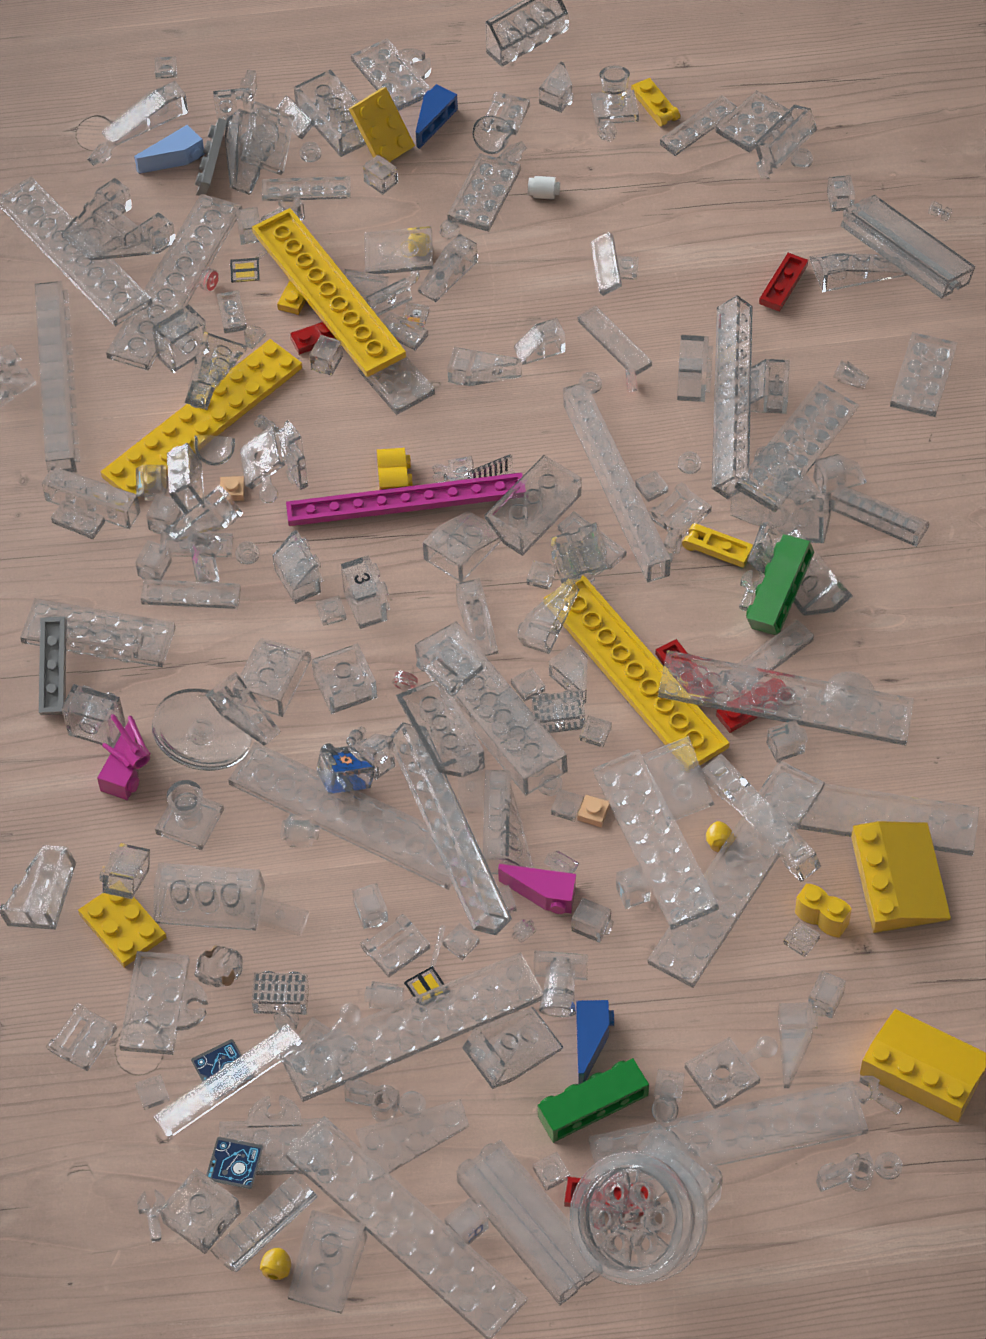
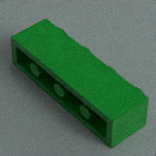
M783 534L780 542L776 543L772 561L766 565L765 577L762 584L757 586L755 600L752 605H749L746 612V618L752 629L779 636L815 553L810 541Z
M634 1058L628 1061H619L610 1070L603 1073L597 1072L579 1085L572 1084L564 1092L556 1096L551 1095L544 1098L537 1105L538 1118L554 1143L649 1096V1083Z

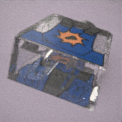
M327 743L320 750L316 769L327 793L335 794L371 788L376 767L352 746L335 748L333 744Z

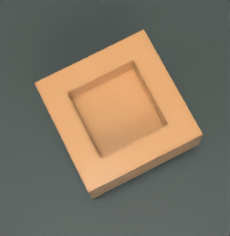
M244 476L220 477V501H244Z
M585 795L577 815V820L602 828L610 802Z

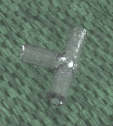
M362 726L352 730L346 739L348 750L354 756L359 742L362 741L363 736L366 734V729Z

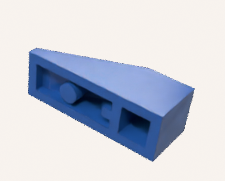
M438 84L425 93L416 127L417 148L420 149L458 110L456 93Z
M608 1000L576 1001L578 1085L587 1080L609 1037V1026H614V1010H609Z

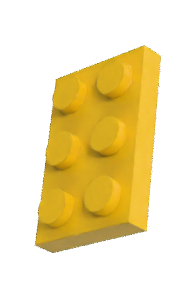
M386 87L379 89L348 108L378 167H383L415 146Z
M121 881L78 909L81 918L124 968L166 939V933Z

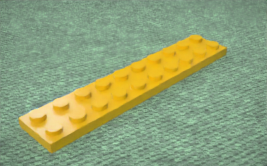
M291 208L252 226V232L366 377L406 358L404 348Z
M269 339L101 470V477L130 501L135 502L303 369L302 362ZM139 471H140V479H141L142 487L138 489V485H139Z
M584 575L544 597V604L688 773L729 748L730 742Z

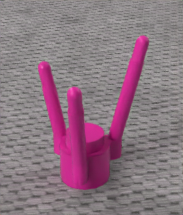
M114 714L111 715V719L128 743L124 750L126 753L125 757L106 743H103L102 747L122 761L126 768L131 766L134 769L142 768L149 762V755L151 753L146 748L133 717L128 716V720L138 744L133 742Z

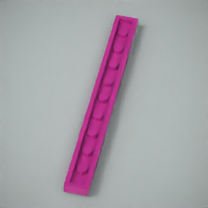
M522 473L286 501L287 519L289 526L524 498L525 488Z

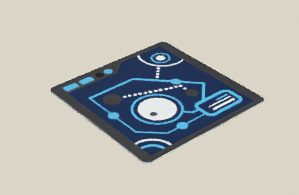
M233 1039L191 1059L210 1096L252 1076Z
M217 1137L205 1180L251 1189L263 1151V1145Z

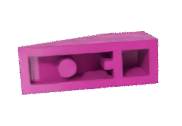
M128 721L124 729L127 731L133 742H136L138 744L136 737L133 733V730L130 726V723ZM121 734L114 749L125 757L126 753L124 750L128 743ZM111 753L97 777L101 792L125 800L129 799L132 792H136L140 781L138 769H134L132 766L126 768L123 762Z
M499 864V882L544 910L555 914H572L576 890V874Z

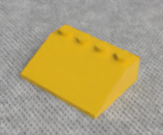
M877 821L853 826L851 839L873 933L951 920L928 823Z
M895 1009L862 1060L860 1075L953 1121L959 1122L986 1071V1052Z

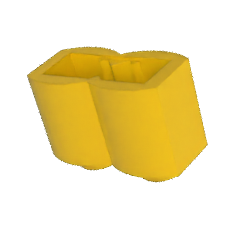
M405 448L377 449L379 490L413 486L412 474H407V469H411L410 455L405 454Z
M806 883L796 898L795 914L806 923L818 925L824 933L833 937H841L849 925L852 908L844 900L829 896L819 886Z

